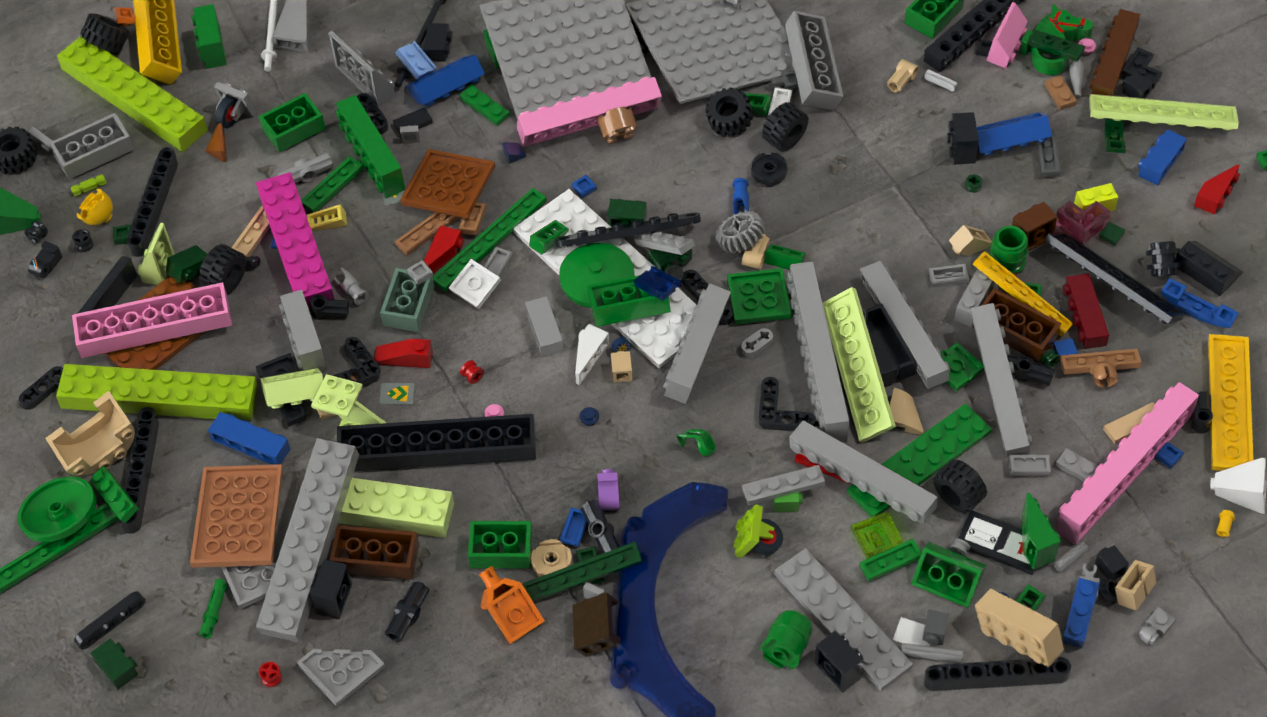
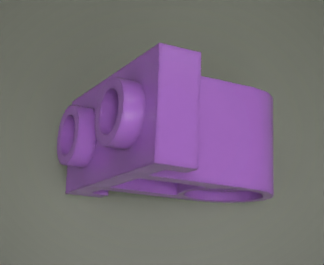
M613 469L601 470V473L597 474L599 505L602 511L620 510L618 473H614Z

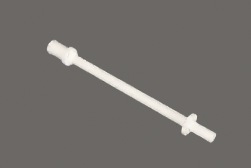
M270 0L266 50L261 53V58L265 60L264 70L267 72L271 71L272 61L277 58V54L273 51L274 41L272 37L275 31L277 0Z

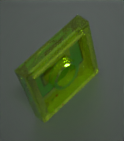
M888 511L851 525V530L866 559L904 543Z

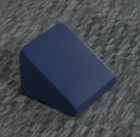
M502 143V150L509 163L526 157L519 143Z

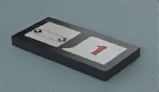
M973 510L969 513L958 539H962L970 545L969 551L1033 575L1035 570L1032 569L1023 555L1022 529Z

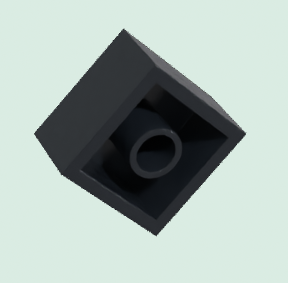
M974 112L952 113V119L948 121L949 133H947V143L951 145L949 147V157H953L954 165L975 164L979 138Z
M323 560L322 565L317 568V579L315 584H312L310 587L309 596H311L316 614L340 619L353 584L347 564Z
M834 631L816 645L815 665L842 693L862 678L863 656L857 649L854 650L849 645L845 636L839 635Z

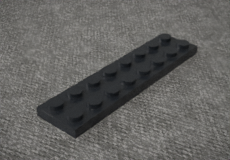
M1064 231L1050 233L1046 237L1045 241L1050 243L1049 246L1051 248L1062 251L1067 259L1075 260L1082 269L1093 272L1098 280L1106 281L1113 290L1124 293L1129 301L1137 302L1144 311L1158 316L1157 319L1164 324L1182 320L1186 314Z

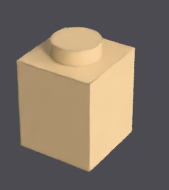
M630 351L611 353L613 383L633 381Z

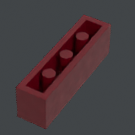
M1089 273L1067 276L1066 282L1063 285V293L1068 297V309L1073 313V324L1078 328L1079 342L1083 343L1084 349L1107 346L1109 332Z

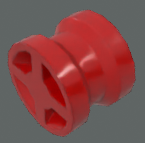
M469 360L461 367L460 374L463 377H467V381L470 384H475L483 377L484 370L481 367H477L475 361Z
M265 662L259 668V675L265 686L275 687L282 681L281 671L275 662Z

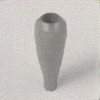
M1080 59L1078 62L1073 60L1070 62V77L1075 98L1081 97L1084 63Z

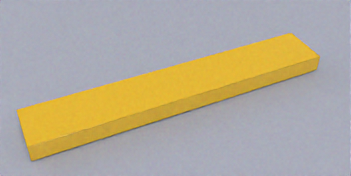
M984 251L973 263L975 267L1013 298L1060 322L1059 335L1061 337L1073 325L1069 319L987 252Z

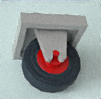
M216 83L214 89L220 98L215 113L217 125L222 123L223 128H230L242 113L251 117L255 116L257 111L245 90H237L227 83Z

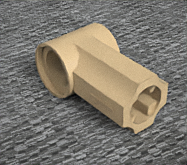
M901 59L897 65L896 72L888 80L887 86L894 93L900 92L909 80L912 81L916 77L919 66Z
M763 234V238L759 239V243H755L753 247H750L747 251L745 250L742 265L760 270L770 238Z

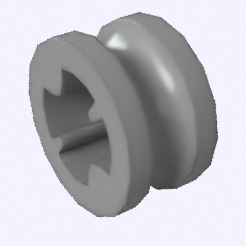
M954 539L953 545L950 546L949 550L966 557L967 552L970 550V545L962 539Z

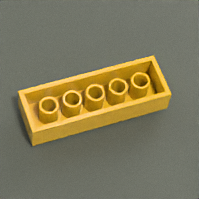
M133 0L140 74L172 85L182 73L174 0Z

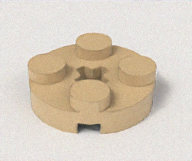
M545 540L531 554L532 567L537 576L541 577L571 566V551L559 540ZM550 556H554V559H557L553 563L546 561Z

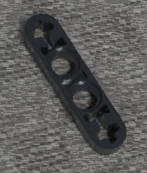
M689 269L684 272L682 284L699 301L701 294L697 290L700 288L707 290L709 284L695 270ZM727 304L723 312L725 316H722L719 321L720 325H729L733 321V311Z
M139 591L130 593L77 633L74 642L80 649H87L143 607L146 599Z

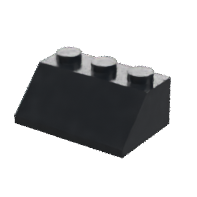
M1188 241L1175 258V263L1181 262V267H1178L1179 270L1219 296L1243 273L1242 270L1197 241Z

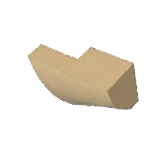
M894 388L890 408L895 426L904 427L905 432L922 435L923 427L913 397L901 389Z

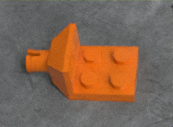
M493 566L478 574L486 585L480 607L482 610L488 609L509 644L545 621L521 582L507 578L500 579Z

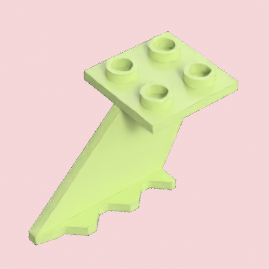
M326 374L311 404V408L338 415L342 419L339 426L386 423L356 401L363 384Z

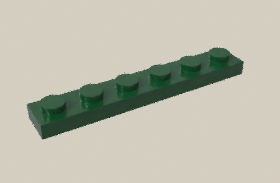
M633 542L522 583L534 603L583 585L586 582L588 583L643 563L637 543Z

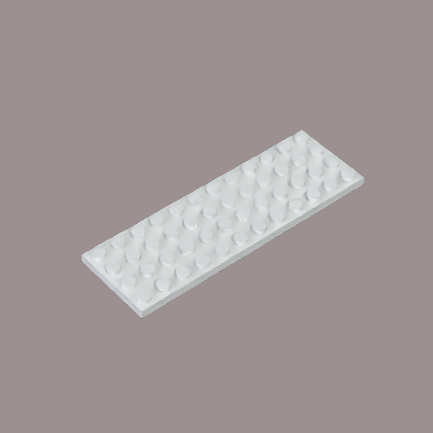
M568 189L519 223L513 229V233L559 275L560 266L565 257L582 245L576 246L574 244L571 247L558 248L555 244L541 255L529 246L530 235L554 220L569 228V232L564 236L577 234L579 230L594 231L596 227L605 226L610 228L611 226ZM623 237L594 242L610 244L623 250L633 263L635 276L659 272L655 266ZM664 275L663 278L670 298L671 312L611 324L658 369L675 357L696 307V304L677 286L668 282Z

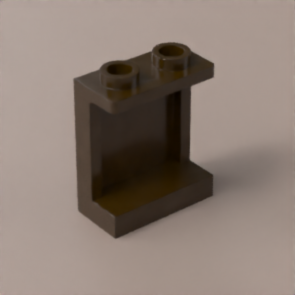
M601 593L596 597L584 599L573 605L574 650L587 657L620 645V637L613 633L612 606L618 604L617 599L608 593Z

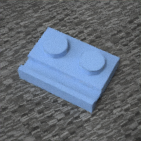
M415 41L412 44L399 48L395 52L416 79L434 72L437 68Z

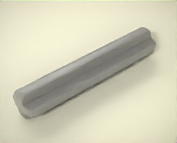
M903 643L901 646V652L905 656L959 663L963 661L962 650Z

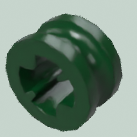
M976 174L969 175L966 178V190L972 193L981 190L982 178Z
M1051 349L1043 355L1041 362L1043 364L1046 363V367L1052 368L1060 360V355L1055 354V350Z

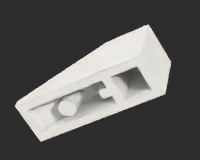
M588 324L585 330L582 329L578 336L579 342L575 371L576 384L578 385L582 383L609 345V333L591 324Z

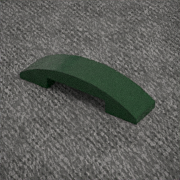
M1104 118V146L1106 152H1126L1123 137L1124 120L1116 121L1111 118Z

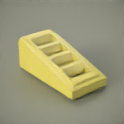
M341 204L307 214L312 231L347 226L346 212Z

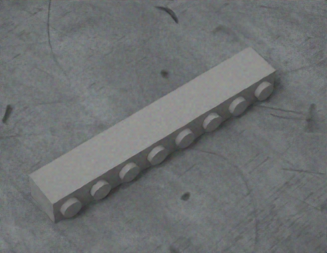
M878 261L860 268L861 282L876 305L883 304L915 358L917 362L916 371L927 389L949 381V364L947 361L942 360L939 348L934 347L930 334H926L922 321L917 320L913 307H909L905 294L900 293L898 283L895 279L892 280L888 267H884L882 262Z
M994 303L971 308V317L1006 457L1029 453L1030 445H1033L1030 433H1026L1025 427H1028L1026 415L1022 416L1020 409H1023V402L1021 397L1017 398L1016 391H1019L1017 379L1013 380L1012 378L1014 367L1012 361L1008 362L1007 356L1010 355L1008 344L1003 342V338L1006 337L1004 327H1000L998 322L1001 320L999 309L995 310Z
M804 420L789 436L790 448L795 453L804 455L812 463L823 466L828 472L837 474L845 482H850L861 491L870 493L878 501L889 504L894 510L908 515L913 521L924 524L937 508V496Z

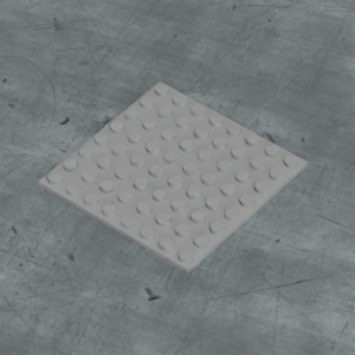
M496 0L479 5L517 120L518 116L525 111L534 112L540 107H551L560 101L569 102L575 97L581 96L583 98L595 91L600 93L606 91L609 87L615 86L618 88L627 82L635 83L644 77L651 78L624 0Z
M640 0L625 4L628 13L680 104L715 95V92L722 91V88L729 90V87L736 90L771 81L772 77H781V72L795 70L787 33L767 0H742L738 7L721 0Z

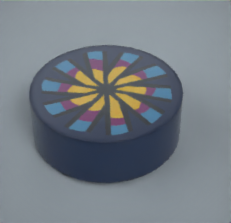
M626 337L616 339L611 345L614 353L618 351L626 352L631 348V343Z

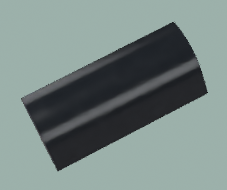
M122 256L119 258L78 313L116 305L138 276L130 257Z

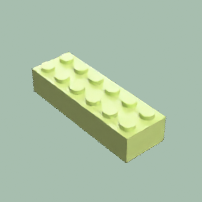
M352 478L338 523L417 532V534L446 538L454 507L453 495L451 491Z

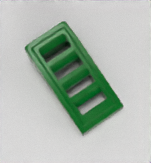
M745 93L750 101L753 114L768 116L771 105L770 95Z
M554 220L530 235L529 246L542 255L556 244V238L568 233L569 228Z
M1028 584L1016 602L1022 604L1024 600L1032 606L1031 610L1036 612L1045 600L1046 595ZM1027 595H1030L1037 601L1034 603L1027 598Z

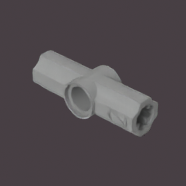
M325 153L311 160L307 158L300 159L295 163L294 167L279 172L277 175L291 172L295 183L299 181L310 182L316 177V174L331 169L334 166L329 154Z

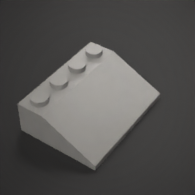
M331 30L329 36L336 68L363 93L369 94L378 107L395 96L393 82L385 78L381 70L376 69L369 59L366 60L358 49L355 50L349 43Z

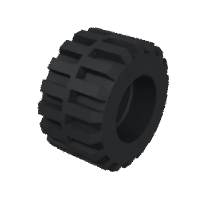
M91 13L88 14L80 34L87 42L109 52H121L129 31L125 26L109 17Z
M729 87V90L722 88V91H716L714 96L711 95L709 97L710 101H707L705 111L709 124L716 134L719 135L721 133L723 137H726V135L733 137L734 134L738 136L741 131L745 132L747 130L746 127H750V121L753 120V112L749 99L744 92ZM727 109H737L733 115H721Z
M785 102L779 105L767 118L763 126L762 137L781 152L787 151L796 145L804 135L809 123V117L791 102Z
M17 126L0 129V171L4 174L9 173V175H13L14 173L19 174L23 170H28V167H32L34 165L33 162H36L37 149L30 133L26 132L24 128L20 129Z
M225 244L216 245L206 255L202 263L199 275L200 283L203 286L223 283L228 295L234 291L243 278L247 264L245 255Z
M958 459L949 461L933 477V484L939 496L945 503L960 513H970L987 496V487L980 475L971 466Z

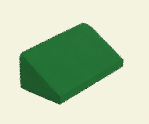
M770 244L766 250L764 263L790 270L791 264L804 262L806 253Z

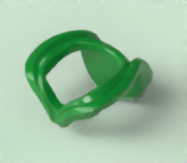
M691 429L676 435L681 447L685 445L687 438H696L698 450L702 456H712L715 452V442L706 430Z

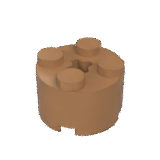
M622 106L606 111V116L602 118V115L597 118L603 138L608 144L616 143L619 138L623 137L630 139L635 136L634 132L638 129L632 109L629 106L628 109Z

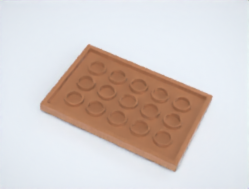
M282 464L203 467L190 558L191 568L273 564L283 476Z

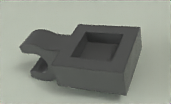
M795 70L781 72V77L771 78V91L783 86L788 90L799 88Z

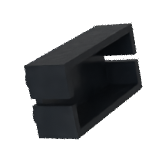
M883 304L868 308L866 310L865 322L884 386L896 382V378L900 381L915 375L917 362Z

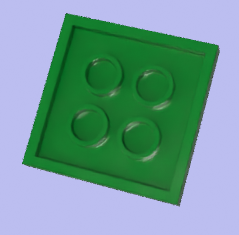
M783 268L727 274L735 325L791 318Z

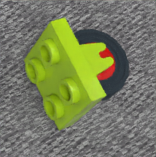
M755 504L737 521L736 530L738 532L733 544L735 548L734 556L743 558L752 548L762 555H770L781 547L783 533L775 522L770 519H762L763 506Z

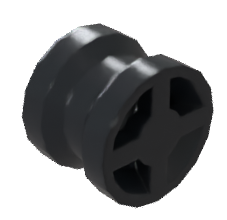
M34 220L31 223V227L27 228L24 233L32 242L39 243L41 237L48 233V229L41 222Z
M79 229L73 233L72 240L76 250L87 252L92 249L94 243L88 230Z

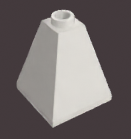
M1260 458L1215 473V478H1211V490H1215L1216 496L1265 514L1267 487L1266 458Z

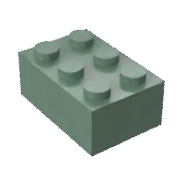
M396 268L380 312L382 325L419 332L434 290L433 277L417 285L407 273V269Z

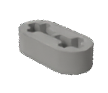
M763 328L745 339L741 345L743 356L753 358L771 346L773 333L771 330Z

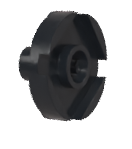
M771 152V155H765V153H761L752 161L751 175L757 182L765 184L767 187H773L775 184L782 182L787 176V162L780 154ZM766 167H767V168L773 167V170L768 171V170H766Z

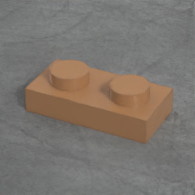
M1062 76L1045 80L1044 85L1059 110L1076 106L1077 100Z
M476 203L469 218H462L459 226L461 234L478 235L487 210L486 203Z

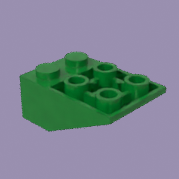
M1029 492L1026 494L1022 510L1023 555L1032 569L1035 570L1055 561L1061 539L1058 532L1052 529L1048 516L1040 510L1037 499H1033Z

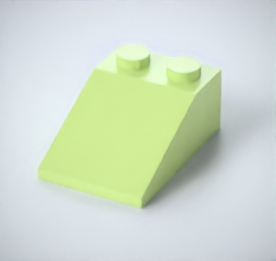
M164 223L159 224L148 249L144 252L143 262L138 267V274L141 277L142 283L158 285L168 276L166 273L167 258L174 255V251Z

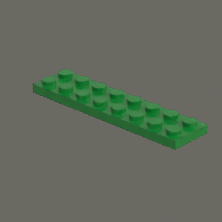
M965 403L881 465L920 486L938 473L952 459L956 460L990 435L992 428ZM854 484L847 489L848 495L873 520L891 507L885 502L878 501L870 493L861 491Z

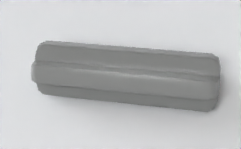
M930 69L925 73L924 78L952 92L958 87V82Z
M1083 541L1078 542L1054 562V568L1062 572L1087 552V544Z

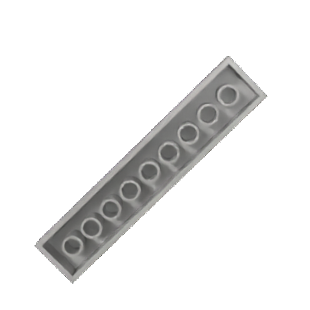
M813 262L791 264L790 272L787 273V293L792 298L790 299L791 310L795 311L793 319L795 326L798 325L797 338L802 344L800 345L801 356L805 357L804 371L809 376L807 377L808 388L812 389L811 403L816 408L814 416L816 421H819L818 429L840 442H847L849 418Z
M319 438L316 439L256 625L258 631L263 635L298 643L301 642L312 607L309 590L317 579V568L322 565L323 560L327 559L358 461L359 453L355 446Z

